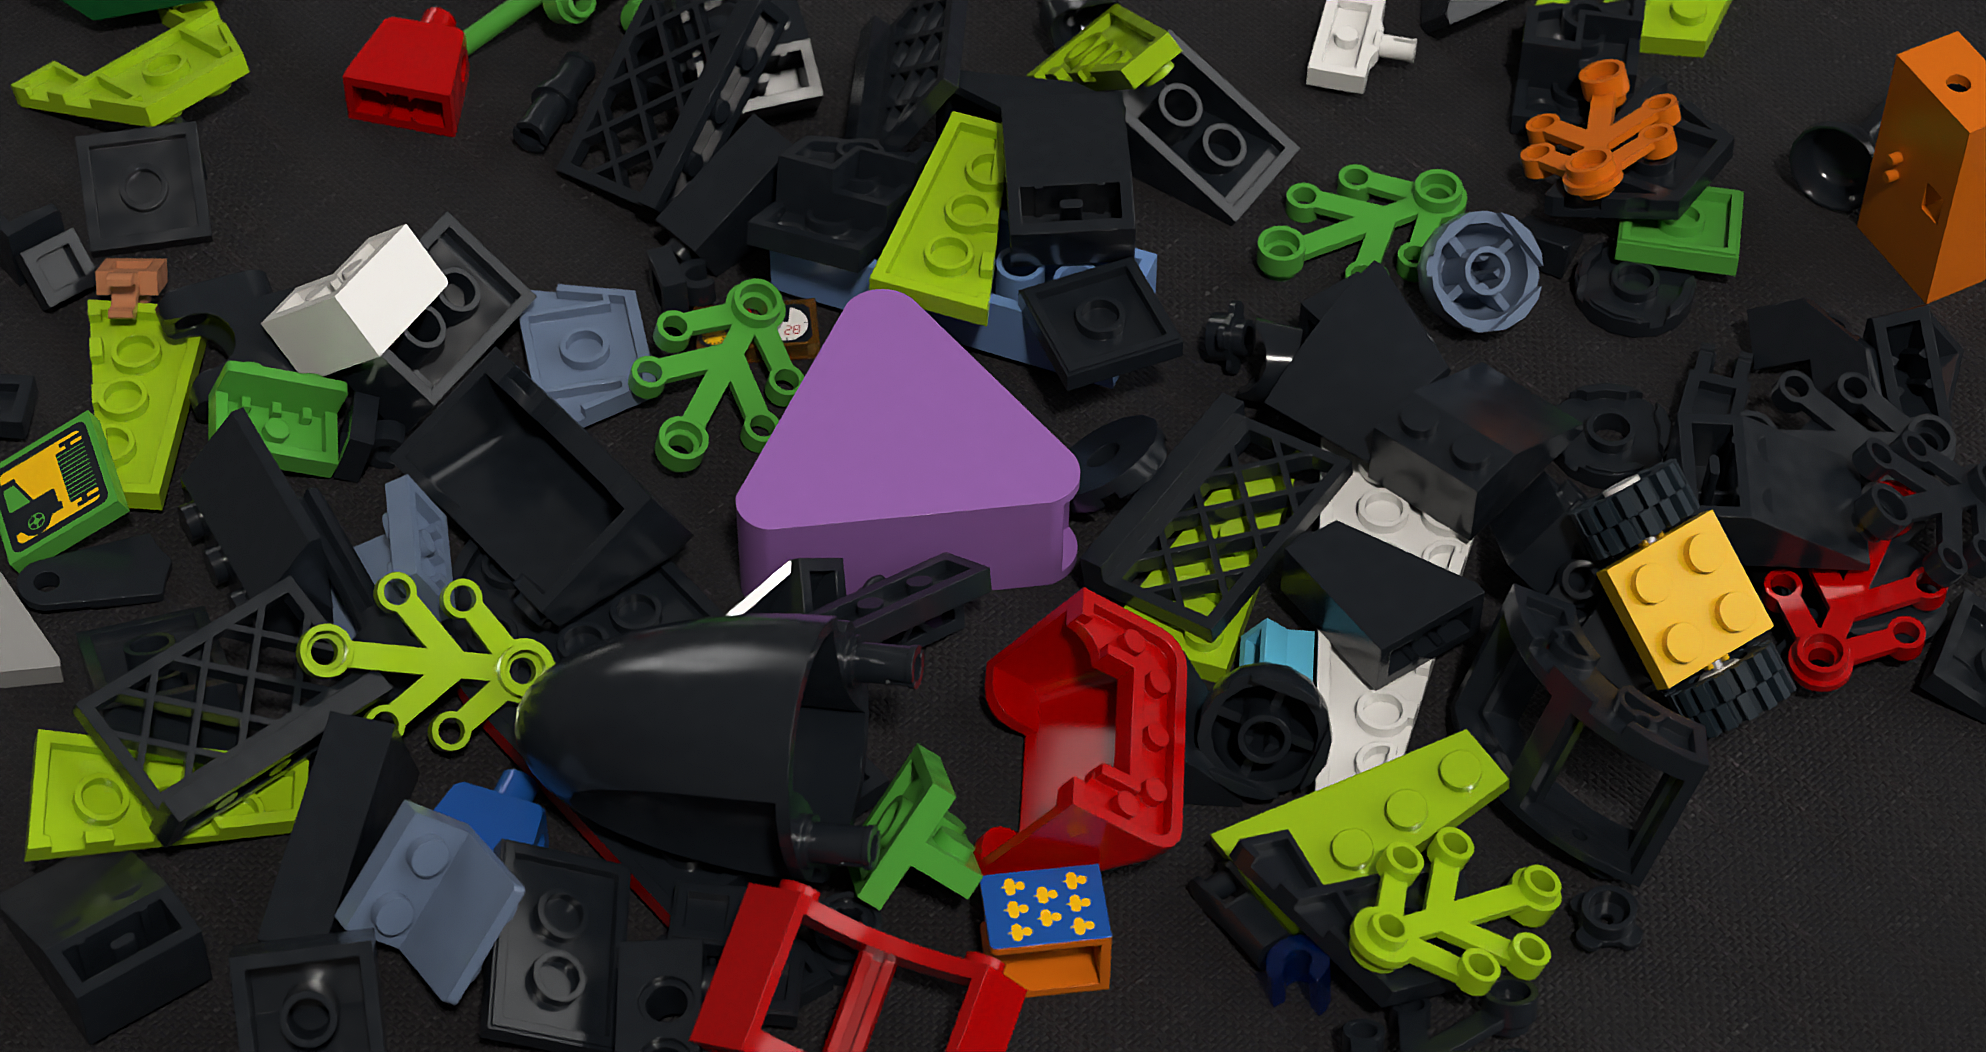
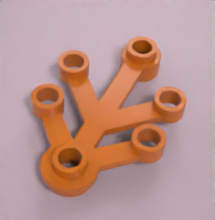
M1616 59L1596 61L1584 67L1579 73L1584 99L1591 102L1587 130L1561 121L1560 117L1553 113L1537 115L1527 121L1525 128L1530 146L1525 148L1520 154L1527 178L1543 179L1555 174L1562 177L1564 188L1569 194L1579 196L1584 200H1597L1612 193L1614 187L1624 177L1623 169L1642 157L1649 160H1659L1669 157L1677 151L1678 145L1673 126L1680 122L1681 113L1675 95L1658 94L1645 100L1640 108L1614 123L1615 110L1626 101V93L1630 89L1625 64ZM1638 133V137L1636 139L1625 144L1624 146L1620 147L1614 152L1611 151V149H1613L1614 147L1618 146L1622 142L1626 141L1627 139ZM1560 144L1577 152L1569 156L1556 152L1555 146Z

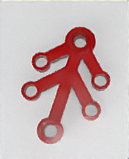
M1896 480L1878 482L1892 486L1902 496L1916 494ZM1910 523L1894 538L1907 533L1914 523ZM1891 539L1889 541L1880 540L1877 543L1868 541L1869 571L1848 570L1844 580L1838 569L1806 568L1829 611L1821 628L1818 627L1801 598L1803 589L1801 578L1791 570L1775 569L1769 572L1764 579L1761 599L1769 610L1781 614L1795 641L1789 649L1787 658L1788 670L1793 679L1809 690L1828 692L1836 690L1847 683L1851 677L1854 665L1886 655H1890L1897 660L1910 661L1917 658L1923 650L1926 629L1914 617L1899 616L1891 620L1886 629L1846 639L1854 622L1909 605H1913L1915 608L1923 611L1936 610L1943 605L1948 587L1936 584L1927 575L1924 567H1919L1913 571L1910 577L1870 589L1892 541ZM1930 584L1938 591L1926 593L1921 591L1918 585ZM1783 586L1788 588L1792 594L1781 596L1776 594L1772 588ZM1905 633L1912 636L1915 642L1903 643L1897 640L1894 635ZM1823 660L1830 665V667H1820L1814 665L1810 661Z

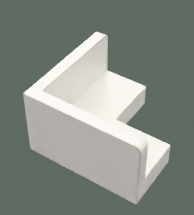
M404 224L369 237L333 274L296 287L261 325L298 373H315L325 376L380 357L448 286V280L408 225Z

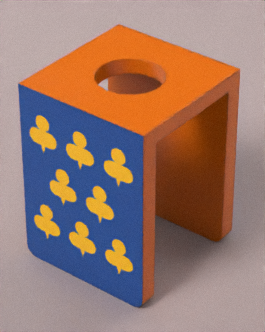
M1099 864L983 876L980 881L985 921L980 924L982 953L996 958L1006 965L1003 974L1028 990L1025 998L1109 989L1112 934Z

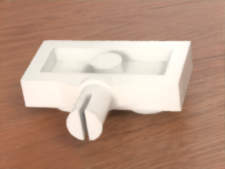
M1326 0L1308 65L1306 84L1364 94L1369 71L1378 61L1379 57L1406 61L1413 64L1417 39L1383 34L1382 22L1386 0Z

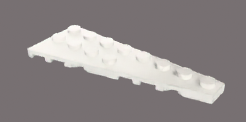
M1320 437V448L1352 461L1353 475L1319 514V529L1338 520L1460 576L1463 575L1474 538L1471 541L1467 540L1368 477L1369 464ZM1320 471L1319 482L1323 479L1326 473ZM1317 629L1316 687L1324 697L1328 707L1332 727V743L1327 764L1314 780V792L1405 755L1436 657L1376 691Z

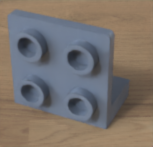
M406 474L385 484L387 512L383 514L382 522L386 533L353 548L374 584L381 577L391 572H402L409 575L416 584L417 596L435 618L441 622L449 617L444 614L440 607L439 596L444 586L453 581L447 517L412 478ZM330 581L334 608V625L344 629L352 640L358 631L353 619ZM388 581L384 588V596L391 604L401 605L406 599V589L398 581ZM453 589L450 595V602L456 609Z
M404 800L334 916L343 928L348 931L374 928L376 941L400 949L438 997L444 1002L455 1005L459 1002L468 985L478 976L484 959L504 926L514 917L518 904L525 893V887L469 824Z

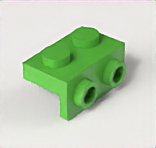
M227 361L208 395L209 440L232 411L244 408L281 470L331 478L339 462L337 413L348 396V384L345 381L324 378L315 373H297L270 368L256 362Z

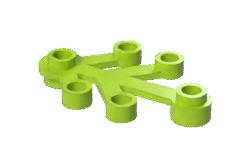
M391 572L381 577L374 587V600L381 610L387 613H396L424 648L352 641L344 629L334 624H320L307 630L299 639L296 648L297 661L302 670L309 676L317 679L333 678L343 673L347 668L423 675L388 705L374 707L363 717L373 720L379 713L388 714L392 717L401 737L405 731L406 724L460 679L487 681L488 683L456 712H443L431 720L428 726L429 741L436 749L443 752H452L463 748L470 740L471 731L507 701L519 704L527 689L540 674L555 664L551 653L538 641L530 638L513 639L483 603V595L479 586L469 579L462 578L444 586L439 596L440 607L449 618L465 620L489 654L464 652L417 596V587L413 579L402 572ZM388 581H398L405 587L406 599L401 605L391 604L385 598L384 588ZM456 587L465 588L471 594L472 604L465 612L456 610L450 602L451 592ZM317 640L329 642L334 649V658L328 665L318 664L312 658L311 648ZM516 659L526 661L531 668V677L525 684L515 682L510 675L511 664ZM445 719L454 720L460 727V737L454 744L445 743L439 736V726Z
M1443 827L1438 831L1427 848V856L1431 862L1423 909L1422 911L1403 916L1406 890L1422 871L1424 859L1419 850L1413 845L1404 841L1391 842L1376 864L1377 872L1381 879L1375 907H1366L1359 911L1350 925V951L1360 965L1372 972L1380 974L1391 973L1410 963L1456 983L1461 990L1473 996H1483L1488 993L1501 974L1500 965L1505 966L1510 973L1520 979H1536L1551 958L1550 949L1543 939L1535 934L1522 932L1517 934L1511 941L1477 925L1508 915L1524 926L1541 927L1545 925L1562 900L1560 879L1552 870L1545 866L1530 865L1517 870L1506 886L1454 901L1459 872L1473 855L1474 844L1470 837L1462 830L1455 827ZM1437 937L1466 951L1461 957H1458L1425 940Z

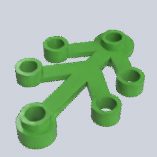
M1347 165L1340 170L1338 175V195L1320 191L1318 187L1309 183H1297L1288 189L1285 206L1287 216L1299 223L1312 222L1320 215L1344 221L1306 235H1302L1298 230L1288 226L1270 227L1264 230L1258 238L1256 261L1264 275L1269 279L1287 281L1303 268L1304 261L1364 239L1356 261L1351 263L1345 270V278L1358 271L1362 273L1374 260L1382 264L1395 228L1417 220L1410 242L1403 244L1398 250L1396 271L1402 279L1418 282V263L1409 261H1419L1422 246L1435 228L1465 212L1467 193L1459 177L1443 169L1427 170L1421 173L1415 182L1374 173L1363 165ZM1350 183H1358L1361 185H1352ZM1372 195H1376L1397 202L1381 206L1366 201ZM1298 202H1308L1309 204H1301Z
M748 279L729 291L725 304L685 313L677 310H669L662 313L658 317L653 332V339L661 350L668 353H678L686 349L691 336L730 330L722 344L662 358L642 356L632 364L628 377V386L636 396L644 399L658 397L663 392L666 383L705 375L684 415L669 418L662 424L655 442V454L661 464L669 471L676 473L687 472L701 464L709 443V436L705 428L728 385L744 419L740 432L743 445L750 451L762 452L779 419L769 412L745 358V354L753 340L770 372L765 384V394L773 404L788 407L803 381V373L793 366L778 332L785 318L786 309L781 293L772 283L763 279ZM746 309H755L759 311L761 315L750 313ZM664 328H677L683 335H669ZM643 372L651 373L658 381H644L638 374ZM776 381H787L794 389H782L776 384ZM751 427H763L770 435L759 436L753 432ZM671 446H681L685 448L689 454L676 452L671 448Z

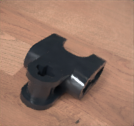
M245 270L171 290L162 297L155 308L163 332L173 340L192 337L210 339L223 348L229 358L227 361L256 362L265 367L297 372L261 325L296 287L273 292L266 272L262 270ZM225 363L201 372L192 384L189 400L198 419L208 421V395Z

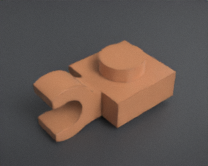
M106 258L95 271L96 295L112 296L111 307L108 309V319H135L138 303H148L152 300L151 295H159L168 283L167 258Z

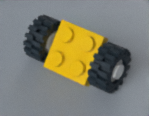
M1672 458L1658 463L1650 469L1642 470L1636 475L1603 490L1597 496L1581 503L1582 505L1571 510L1572 512L1569 513V516L1593 561H1600L1610 555H1616L1628 547L1639 546V549L1600 570L1596 575L1657 690L1668 689L1665 697L1673 712L1705 725L1706 736L1710 739L1718 736L1724 730L1730 731L1738 727L1740 723L1758 717L1760 712L1778 705L1777 702L1785 700L1791 695L1790 693L1796 690V685L1772 640H1764L1761 643L1756 642L1745 649L1741 648L1732 652L1771 629L1774 625L1713 510L1701 512L1665 534L1662 531L1667 527L1680 522V519L1688 517L1700 507L1676 459Z

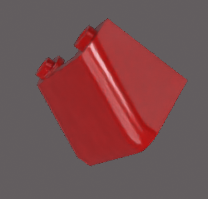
M1083 587L986 663L985 694L989 710L999 722L1025 735L1019 833L1006 827L997 826L990 828L976 840L974 855L983 876L1099 864L1101 872L1155 859L1172 848L1181 838L1183 828L1187 696L1186 656L1180 644L1163 628Z

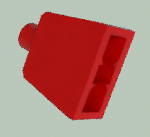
M431 7L424 12L420 21L394 16L383 20L343 74L348 117L350 119L455 138L469 78V59L466 34L460 28H456V21L452 14L445 9Z

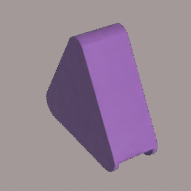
M875 289L863 292L846 304L736 495L741 591L744 597L748 596L790 559L843 558L846 595L858 591L869 578L875 575H883L885 578H888L944 552L990 567L992 590L1043 586L1056 583L1073 570L1077 561L1078 544L1075 534L1069 527V505L1080 486L1079 462L1063 443L911 297L890 289Z

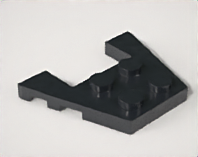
M1289 829L1238 840L1229 855L1233 864L1381 1008L1460 990L1456 983L1410 963L1391 973L1380 974L1364 968L1353 957L1349 948L1350 925L1359 911L1366 907H1375L1381 879L1378 873L1324 885ZM1427 848L1421 852L1424 859V867L1413 884L1406 890L1403 916L1422 911L1431 867V862L1427 856ZM1469 862L1459 872L1454 901L1472 896L1470 895L1463 872ZM1487 922L1477 925L1489 931ZM1437 937L1425 940L1458 957H1461L1466 951Z

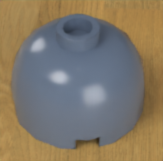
M1487 210L1462 213L1435 228L1422 246L1417 266L1419 291L1429 310L1446 325L1472 333L1505 330L1524 319L1539 299L1542 286L1537 287L1539 280L1538 267L1543 266L1542 252L1531 231L1511 215L1494 213Z

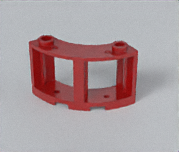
M782 879L778 888L749 883L689 1041L709 1052H805L761 1030L800 923L859 951L822 1052H866L897 966L968 987L945 1052H1006L1028 990L1004 975L1006 965L996 958L975 951H967L963 959L888 935L819 903L820 893L805 884L787 879Z

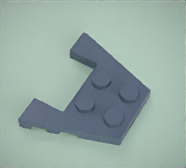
M558 284L556 292L531 290L537 297L512 323L519 324L529 377L583 428L650 400L636 396L628 386V377L634 361L642 356H650L635 290ZM643 372L638 374L644 381H656L655 376L651 373Z

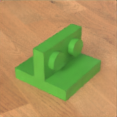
M918 743L862 825H877L878 830H880L881 845L877 866L872 871L848 867L857 897L878 910H881L910 865L966 899H969L983 878L973 853L975 847L968 841L966 834H964L967 828L966 825L947 811L955 800L956 795L941 758Z

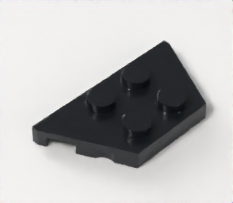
M1652 75L1614 117V123L1640 108L1648 98L1658 94H1667V82L1659 76ZM1691 101L1683 102L1679 105L1681 120L1673 126L1678 149L1674 154L1659 160H1649L1642 157L1623 169L1624 177L1614 187L1612 193L1597 200H1584L1579 196L1569 194L1564 188L1562 177H1560L1545 194L1544 214L1557 217L1679 220L1733 157L1734 137L1718 123L1707 120L1703 115V111ZM1638 133L1630 137L1626 141L1622 142L1618 146L1614 147L1613 149H1611V151L1614 152L1615 150L1619 149L1625 144L1636 139L1638 137Z

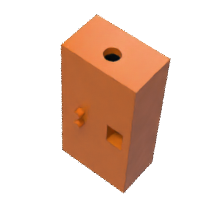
M1959 31L1896 55L1857 224L1860 231L1925 304L1986 280V60Z

